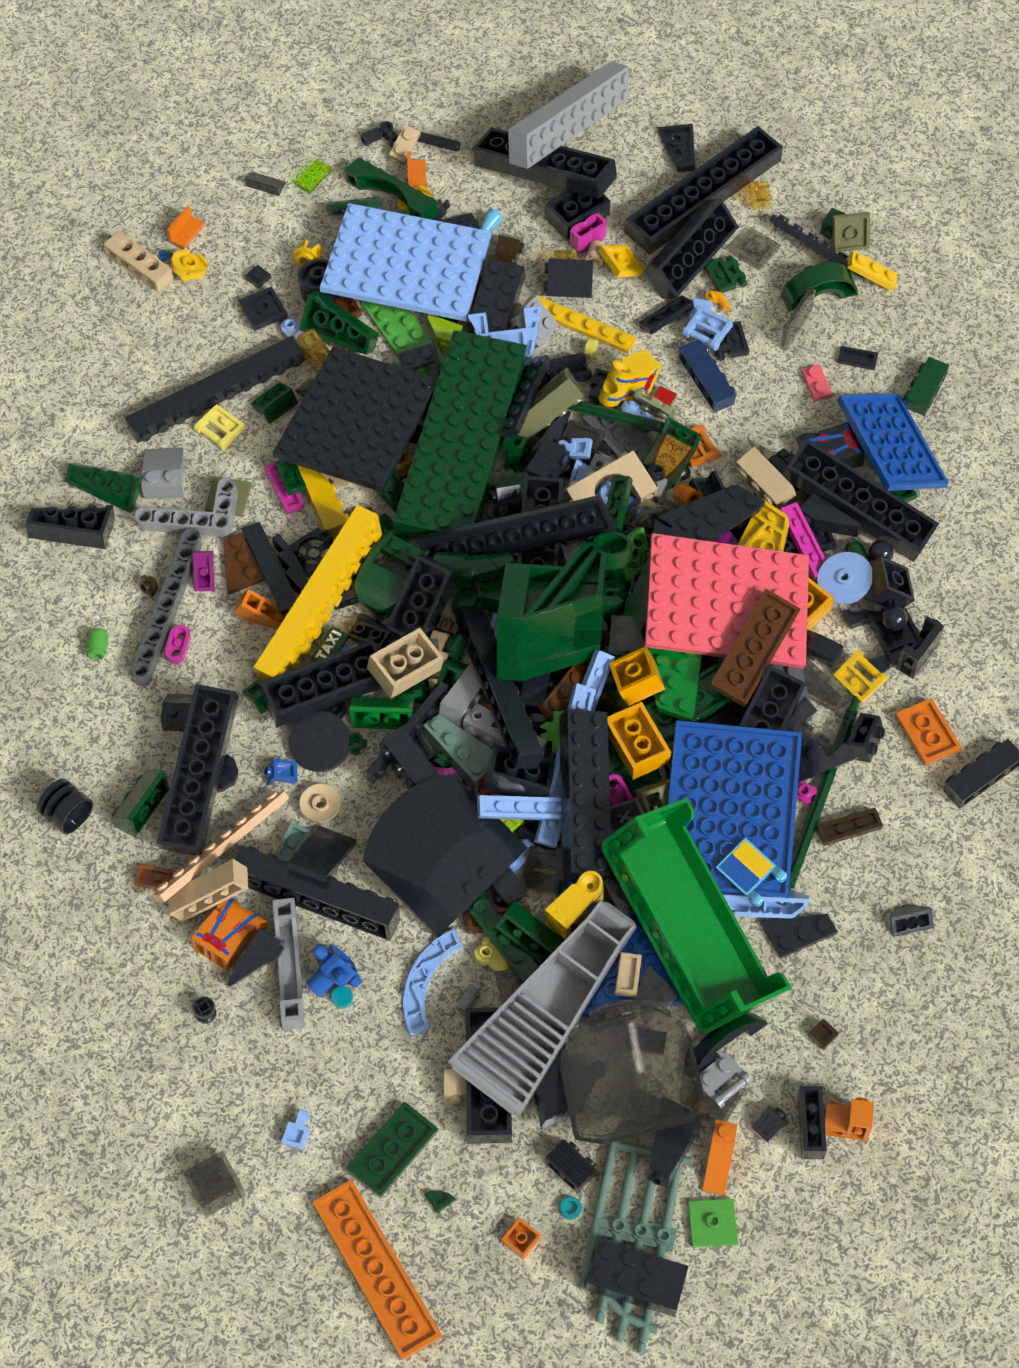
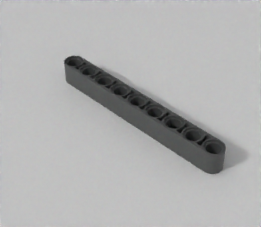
M195 528L186 529L182 534L133 662L131 672L134 682L139 686H145L152 680L194 569L193 551L201 550L202 540L200 532Z

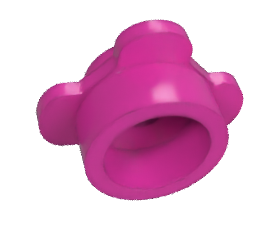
M800 781L798 783L797 798L804 804H809L813 795L817 793V788L808 785L806 781Z

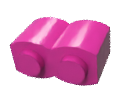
M600 213L589 216L585 222L574 225L570 230V245L577 253L589 249L592 241H602L607 234V221Z

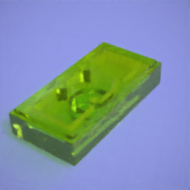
M316 159L295 181V186L310 194L331 172V167Z

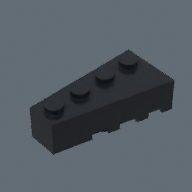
M96 505L81 509H76V506H68L66 509H58L57 507L31 508L26 521L28 536L32 539L106 549L115 521L113 505H106L104 508H96Z

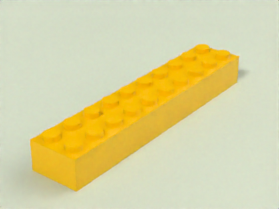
M359 505L355 507L256 662L254 670L260 682L300 667L301 659L309 653L313 640L320 636L322 626L330 620L332 610L340 604L342 592L350 588L352 584L351 579L355 574L359 573L363 561L367 558L375 542L378 543L380 541L382 531L378 514Z

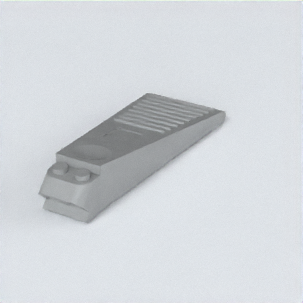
M599 901L589 916L451 1057L448 1064L452 1066L455 1072L512 1115L514 1113L520 1117L613 965L619 952L636 929L635 922L613 905Z

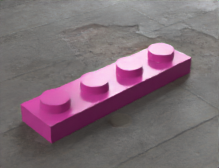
M798 503L780 508L779 510L789 518L788 532L799 554L809 555L808 572L812 580L817 579L819 570L826 561V558Z

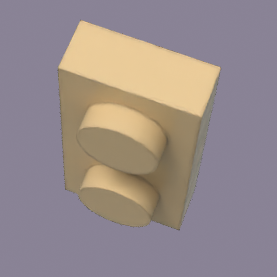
M404 125L389 153V158L405 164L407 162V151H413L421 132L408 125Z

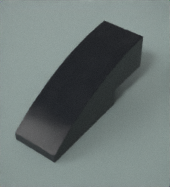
M807 630L806 657L812 661L816 659L832 668L842 655L844 646L821 634Z

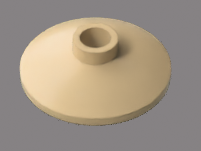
M315 784L308 787L302 793L299 802L300 810L311 821L326 822L334 818L340 811L341 797L334 787L327 784ZM319 803H323L325 805L323 808L317 807Z

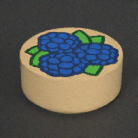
M162 248L157 251L156 256L164 264L170 265L174 253L171 249Z

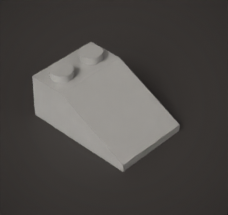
M184 448L145 449L142 467L144 499L183 497Z

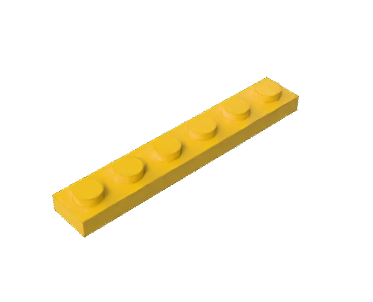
M539 295L536 296L557 323L563 327L598 340L629 354L637 341V337Z

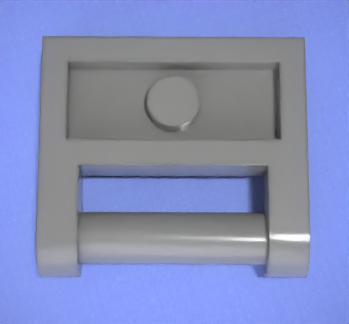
M727 1052L693 1079V1083L718 1109H721L725 1102L743 1086H748L753 1082L751 1076ZM736 1075L739 1078L720 1095H716L715 1092L733 1076Z

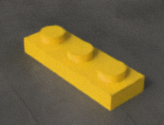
M855 250L849 253L848 269L888 290L896 288V272Z

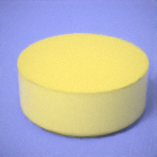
M588 339L584 349L586 357H594L598 349V340Z

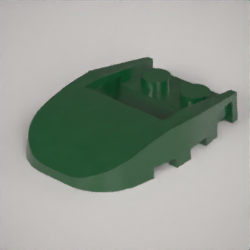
M392 532L370 551L356 577L354 586L355 597L360 603L382 613L393 611L407 578L404 579L373 563L375 558L382 553L412 568L417 555L431 557L430 551H424L394 536Z

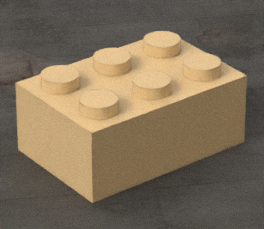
M755 447L737 461L739 466L738 472L742 475L743 481L748 486L751 484L754 492L760 498H764L777 509L791 505L798 500L793 486Z
M418 628L370 655L367 669L388 696L393 698L440 671L444 657L421 628Z

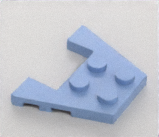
M541 305L523 308L525 328L489 332L486 312L468 315L476 335L527 345V361L525 366L530 365L542 310Z

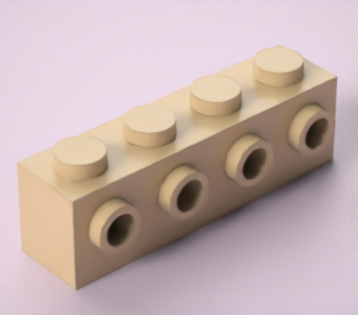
M232 859L189 881L169 898V914L185 922L247 890V867Z

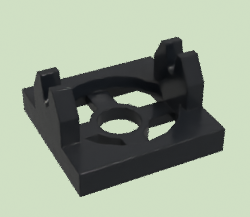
M317 527L289 546L298 558L304 572L310 577L323 559L321 552L327 548L329 550L334 541L331 535L328 536L327 530L321 531ZM319 540L324 543L320 546H312L308 541ZM302 545L307 549L305 555L299 552ZM310 549L319 550V555L317 557H310L308 552ZM310 559L316 560L318 563L310 564L306 561Z

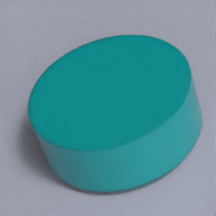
M346 986L335 988L331 994L333 1005L340 1009L349 1007L353 1002L352 991Z
M569 1196L560 1202L559 1212L564 1219L575 1220L580 1216L582 1205L577 1198Z

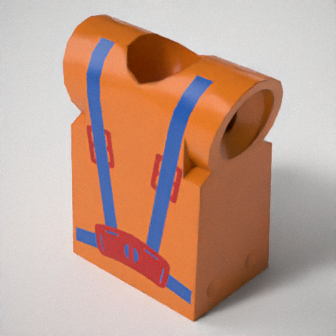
M230 898L218 904L217 908L214 909L191 937L193 949L228 972L255 937L259 928L266 929L268 921L255 912L242 908L238 901Z

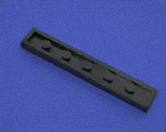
M257 522L242 528L243 535L281 615L287 614L297 600L295 593L261 523Z

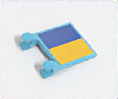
M744 838L716 867L756 907L763 903V898L754 889L770 873L780 883H783L787 878V874L747 838Z

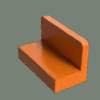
M407 151L408 184L413 188H417V185L426 187V161L411 160V151Z
M186 206L167 229L169 243L181 249H185L205 226L203 221L192 216L191 207Z

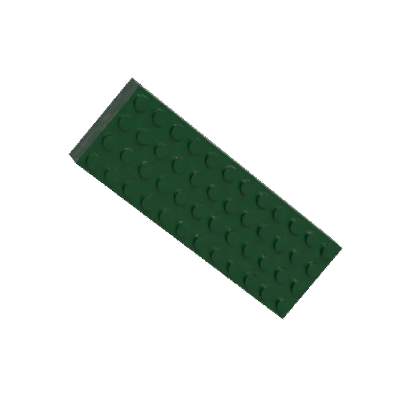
M453 330L393 520L395 534L417 538L418 536L479 522L503 442L500 432L514 402L527 361V345Z

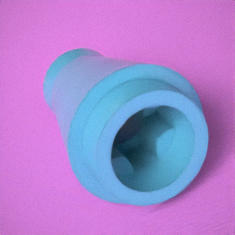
M495 209L486 211L480 229L492 232L502 222L501 213Z

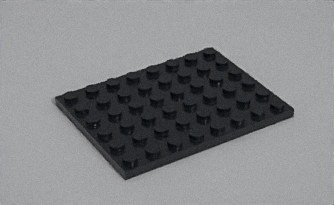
M333 346L275 447L273 458L383 492L433 397L438 379Z

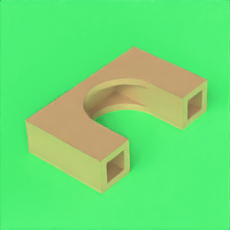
M633 450L630 453H622L612 463L611 461L606 462L601 466L600 470L587 473L584 479L579 482L577 480L571 482L567 486L568 488H566V496L569 500L574 501L593 497L601 483L623 476H630L633 479L631 491L639 503L655 497L658 493V488Z

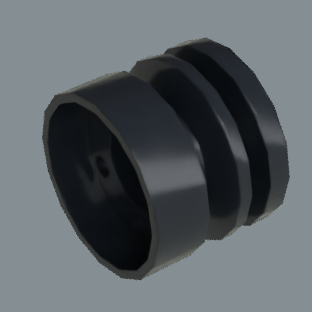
M62 778L52 783L43 792L37 803L36 810L47 821L52 822L53 826L61 833L68 835L75 832L88 819L93 810L94 803L87 795L78 791L77 787L72 785L70 781Z

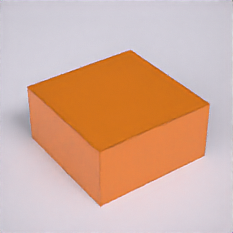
M518 1218L501 1239V1243L524 1260L540 1241L541 1234L521 1218Z

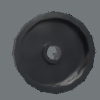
M311 260L299 269L298 280L301 296L305 303L309 293L314 291L320 292V285L329 262L328 260ZM320 292L333 302L336 298L340 297L339 295Z

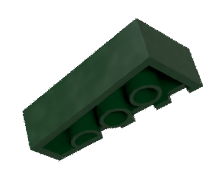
M314 291L308 294L300 330L365 355L374 352L379 337L377 331L320 292Z

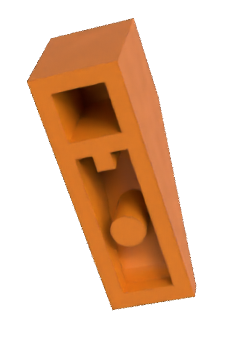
M250 589L246 590L239 597L233 610L234 614L248 622L278 630L287 615H281L277 604Z
M720 1120L715 1121L702 1191L725 1195L738 1124Z

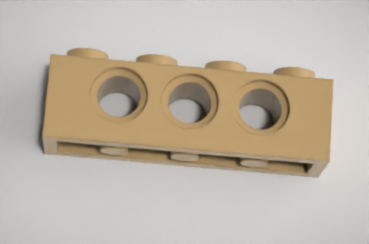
M118 231L103 244L107 256L157 292L161 291L174 279L173 270L169 264H164L155 254L149 253L141 244L135 243L127 234L124 235Z

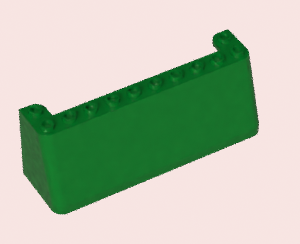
M688 798L633 818L602 842V852L696 1027L702 1033H708L774 1000L792 989L785 975L780 972L767 976L685 826L694 818V809Z

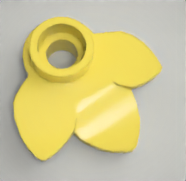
M485 936L482 945L477 946L474 951L476 962L480 965H488L494 971H507L508 964L487 936Z

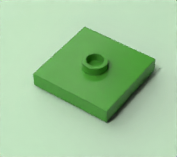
M734 1199L688 1201L692 1248L738 1245Z

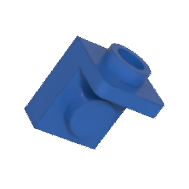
M274 758L264 770L267 785H272L275 781L295 784L297 781V762Z

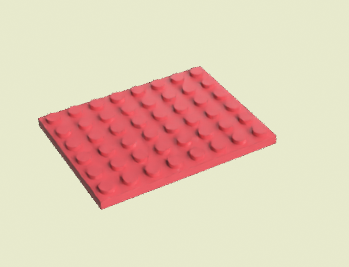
M652 533L650 538L644 647L725 658L764 590L768 589L801 609L770 664L804 669L806 666L809 555Z

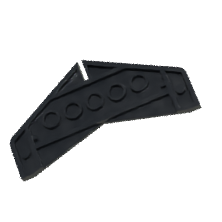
M732 485L657 516L653 533L714 542L748 517H753L759 513L765 506V500L738 485Z

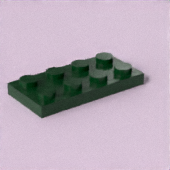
M404 1101L348 1165L346 1171L381 1199L437 1134L439 1129Z

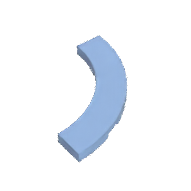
M454 928L434 939L419 954L408 973L403 992V1013L410 1037L430 1029L425 1013V995L428 983L437 967L448 956L463 948Z

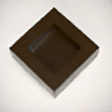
M822 1019L808 1033V1037L823 1050L839 1036V1032L825 1019Z

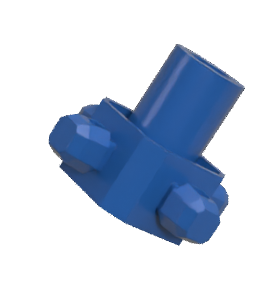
M317 944L312 949L314 956L317 958L319 969L306 981V984L317 996L322 997L335 983L340 987H344L347 983L352 987H358L362 981L357 974L358 971L354 962L338 947L331 944L326 948L322 944Z

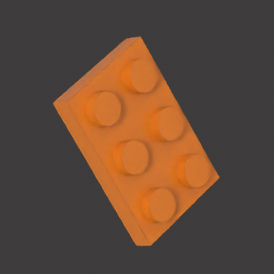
M932 698L896 712V720L924 766L961 751L962 746Z

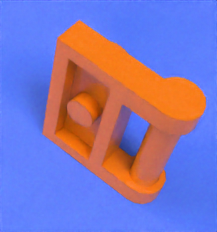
M698 425L691 428L693 431L701 434V440L709 452L706 453L699 442L696 452L688 463L690 468L721 458L722 454L719 449L715 448L708 437L705 426Z

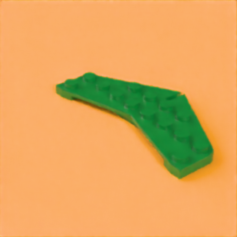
M648 648L655 660L665 687L664 690L654 694L656 709L663 714L691 722L695 715L702 655Z

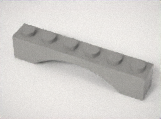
M294 898L273 900L275 933L277 937L285 941L283 944L285 949L278 958L283 1030L305 1028L295 900Z

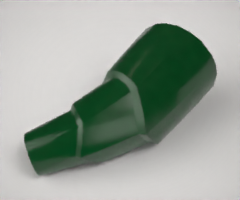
M437 552L433 556V559L460 572L453 589L469 588L473 584L492 579L494 576L504 573L506 563H514L510 552L493 555Z

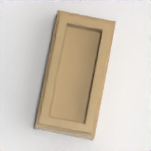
M620 952L615 995L637 997L642 955Z

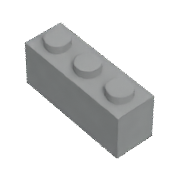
M467 667L440 703L439 714L458 726L463 724L465 717L476 703H481L482 697L485 695L474 667Z

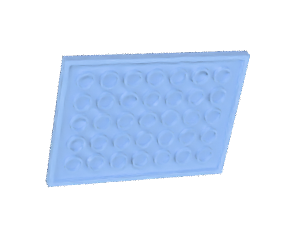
M348 203L320 285V292L467 321L492 232Z

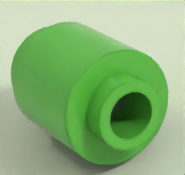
M95 628L88 633L86 652L89 658L103 659L107 653L109 635L105 630Z

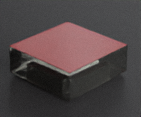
M660 386L654 397L671 406L677 398V393Z

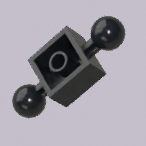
M877 540L870 545L868 550V556L872 561L870 563L872 567V584L868 591L870 601L887 607L882 614L883 625L888 630L898 631L905 627L908 620L907 613L903 608L915 601L910 574L907 567L891 561L894 555L892 545L885 540Z

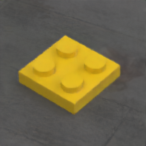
M628 245L601 246L598 250L604 262L608 264L616 277H638L645 274L643 271L645 268Z

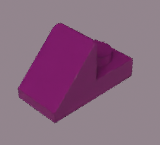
M193 551L195 591H215L216 566H214V551Z

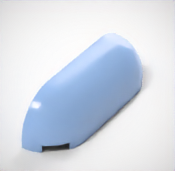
M790 891L788 899L761 896L763 903L759 907H756L745 895L723 893L732 912L738 916L794 918L809 903L807 895L796 891ZM778 902H780L781 904L784 903V902H787V903H786V906H782V905H779V904H778Z

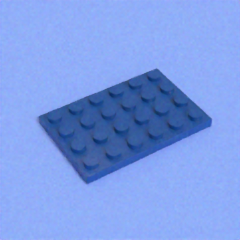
M900 394L840 395L837 402L885 489L895 491L945 488L949 484Z

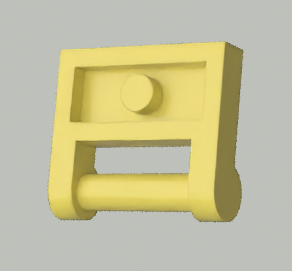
M217 404L194 426L196 432L204 434L218 444V447L223 451L246 429L243 422ZM210 424L225 436L221 438L206 426Z

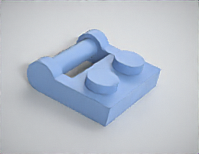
M700 307L685 327L683 336L687 338L692 337L696 340L699 339L702 343L708 345L710 349L716 351L720 346V342L732 328L733 323L716 313ZM696 327L700 328L714 335L715 337L711 339L695 331L694 329Z

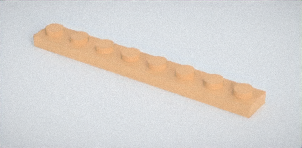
M276 791L270 793L262 805L258 804L250 810V815L235 822L236 826L233 829L224 831L219 836L221 839L216 843L212 842L204 848V853L191 858L186 868H181L173 873L172 876L174 878L169 882L161 883L156 888L157 892L152 895L157 902L168 900L289 799L287 794Z

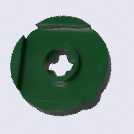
M424 679L393 698L407 702L415 701V698L421 697V700L428 698L430 693L428 679Z

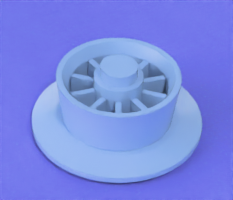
M838 553L828 558L821 566L817 578L818 585L834 597L833 602L839 604L854 603L869 591L872 584V567L867 559L857 553Z

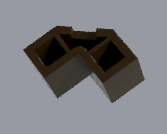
M504 233L499 234L494 254H491V259L518 265L519 256L523 254L525 248L524 238Z

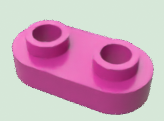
M178 625L171 630L165 649L166 658L170 663L178 664L185 659L191 641L188 627ZM180 635L185 636L183 639H178ZM174 653H179L178 656H172Z
M609 773V781L615 780V784L609 786L612 804L619 803L621 797H625V801L633 799L623 779L617 773Z

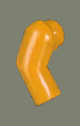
M712 290L705 293L706 300L719 304L723 311L731 308L723 293Z

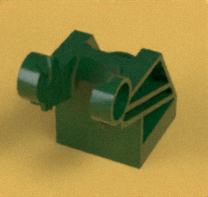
M614 531L604 532L597 535L593 542H583L564 567L506 563L497 614V679L524 681L589 661L595 649L600 651L604 618H615L623 614L625 601L628 598L626 586L623 583L605 580L606 570L620 569L627 564L631 552V542L626 535Z

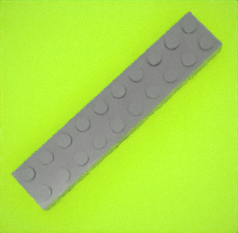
M610 61L508 129L509 163L528 169L628 100V66Z

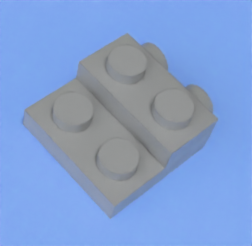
M536 296L509 320L513 329L525 328L523 308L542 306L534 349L539 347L559 326Z

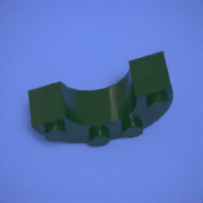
M826 261L822 264L805 267L803 271L795 275L784 285L781 296L788 312L806 308L813 298L823 293L834 292L839 295L840 299L858 295V289L846 266Z

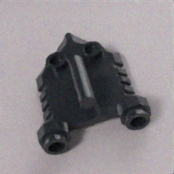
M564 1043L533 1094L534 1100H536V1109L539 1112L538 1118L541 1130L555 1124V1122H561L562 1119L566 1120L567 1117L571 1118L581 1113L584 1102L587 1101L588 1095L592 1092L591 1089L595 1086V1081L603 1078L607 1071L605 1063L595 1060L594 1063H591L590 1067H587L565 1056L567 1044Z

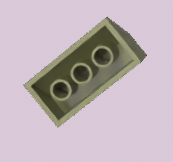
M568 368L564 369L537 391L522 429L517 435L527 437V441H532L541 429H547L556 417H562L567 412V408L572 404L577 405L582 400V396H584L583 390Z

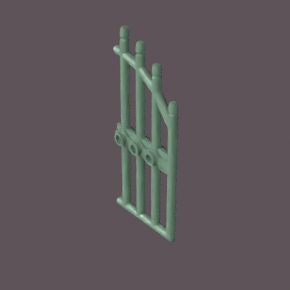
M610 1139L581 1279L579 1281L580 1290H586L599 1235L612 1238L611 1243L620 1245L621 1240L634 1243L633 1249L641 1252L643 1245L657 1248L655 1256L661 1258L665 1257L666 1251L673 1252L677 1229L670 1227L683 1165L690 1166L691 1157L685 1156L672 1179L668 1190L662 1225L648 1223L656 1186L651 1180H647L640 1219L626 1218L639 1155L651 1157L652 1148ZM620 1150L629 1152L630 1156L617 1215L604 1213L616 1152ZM600 1295L598 1312H596V1323H603L608 1305L619 1316L618 1331H616L615 1335L616 1342H623L627 1323L629 1322L640 1328L637 1353L644 1355L649 1332L657 1333L658 1325L651 1323L654 1311L645 1308L643 1319L630 1313V1303L622 1301L621 1306L615 1299Z

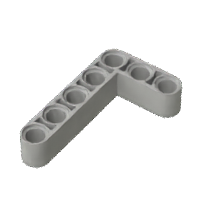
M225 477L218 482L213 512L141 507L136 510L135 519L141 529L148 531L183 534L186 529L195 528L203 536L226 537L232 532L238 490L234 480ZM226 488H232L229 491H224ZM229 505L226 509H221L223 506ZM149 517L146 521H142L143 518ZM187 520L186 523L180 524L181 521ZM206 521L204 525H199L201 522ZM226 523L224 526L218 527L219 524Z

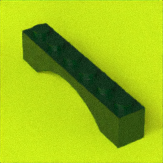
M358 157L344 169L346 180L352 186L359 190H379L396 196L407 206L411 216L433 220L439 214L437 201L433 197H429L420 190H416L408 183L397 179L394 175H390L383 169L372 165L369 161Z

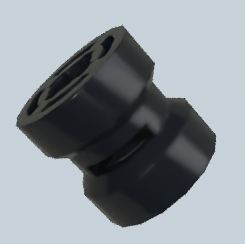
M200 997L195 1000L193 1010L198 1022L202 1024L211 1023L217 1014L213 1000L209 997Z

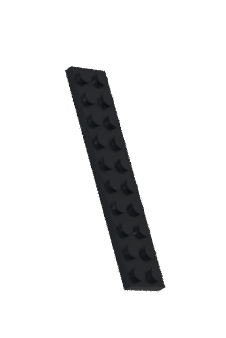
M601 495L418 536L416 542L420 549L430 551L431 558L437 552L468 553L469 555H493L504 552L513 554L595 536L604 532L614 531L615 525Z

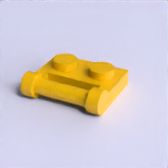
M860 650L856 651L833 674L862 703L888 680V676L885 673L879 672L864 657ZM857 662L875 678L872 683L854 667Z

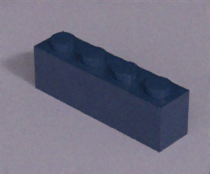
M698 339L679 347L678 358L714 413L734 405L735 397L737 396L736 390L733 386L729 385L726 375L723 372L721 373L716 360L712 359L709 355L707 346L703 345Z

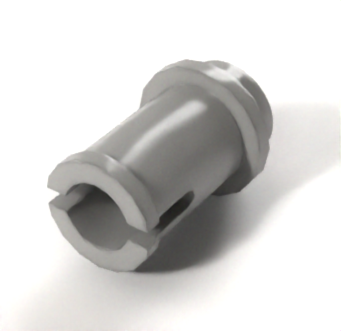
M472 985L464 989L465 993L456 1006L457 1010L465 1014V1008H471L476 998L480 997V990Z

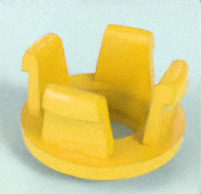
M304 240L294 250L293 258L302 267L308 261L320 259L324 249L319 244H316L312 249L307 248L308 240Z

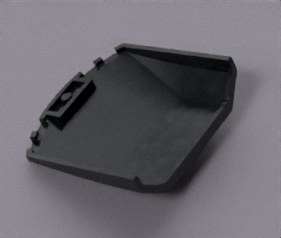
M446 774L428 779L410 788L385 810L369 836L362 862L438 937L528 847L500 819L478 818L477 796L454 774Z

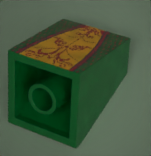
M667 417L643 459L642 464L647 470L652 464L661 465L664 468L667 485L674 487L696 452L701 434Z

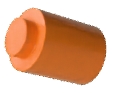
M684 483L678 484L673 490V499L682 505L702 498V494Z

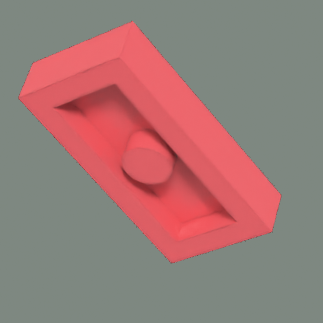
M820 364L802 368L801 372L814 402L831 398L833 394Z

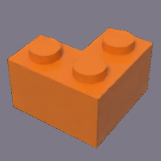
M858 1097L851 1099L849 1106L836 1101L826 1103L824 1109L826 1135L867 1141L872 1129L874 1102Z

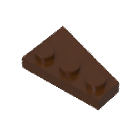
M243 533L225 538L224 552L228 595L265 581Z

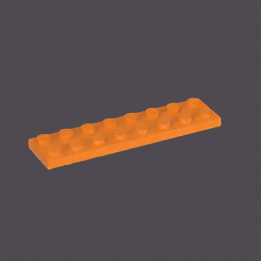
M352 1179L312 1201L314 1208L400 1359L404 1361L441 1339L442 1334Z

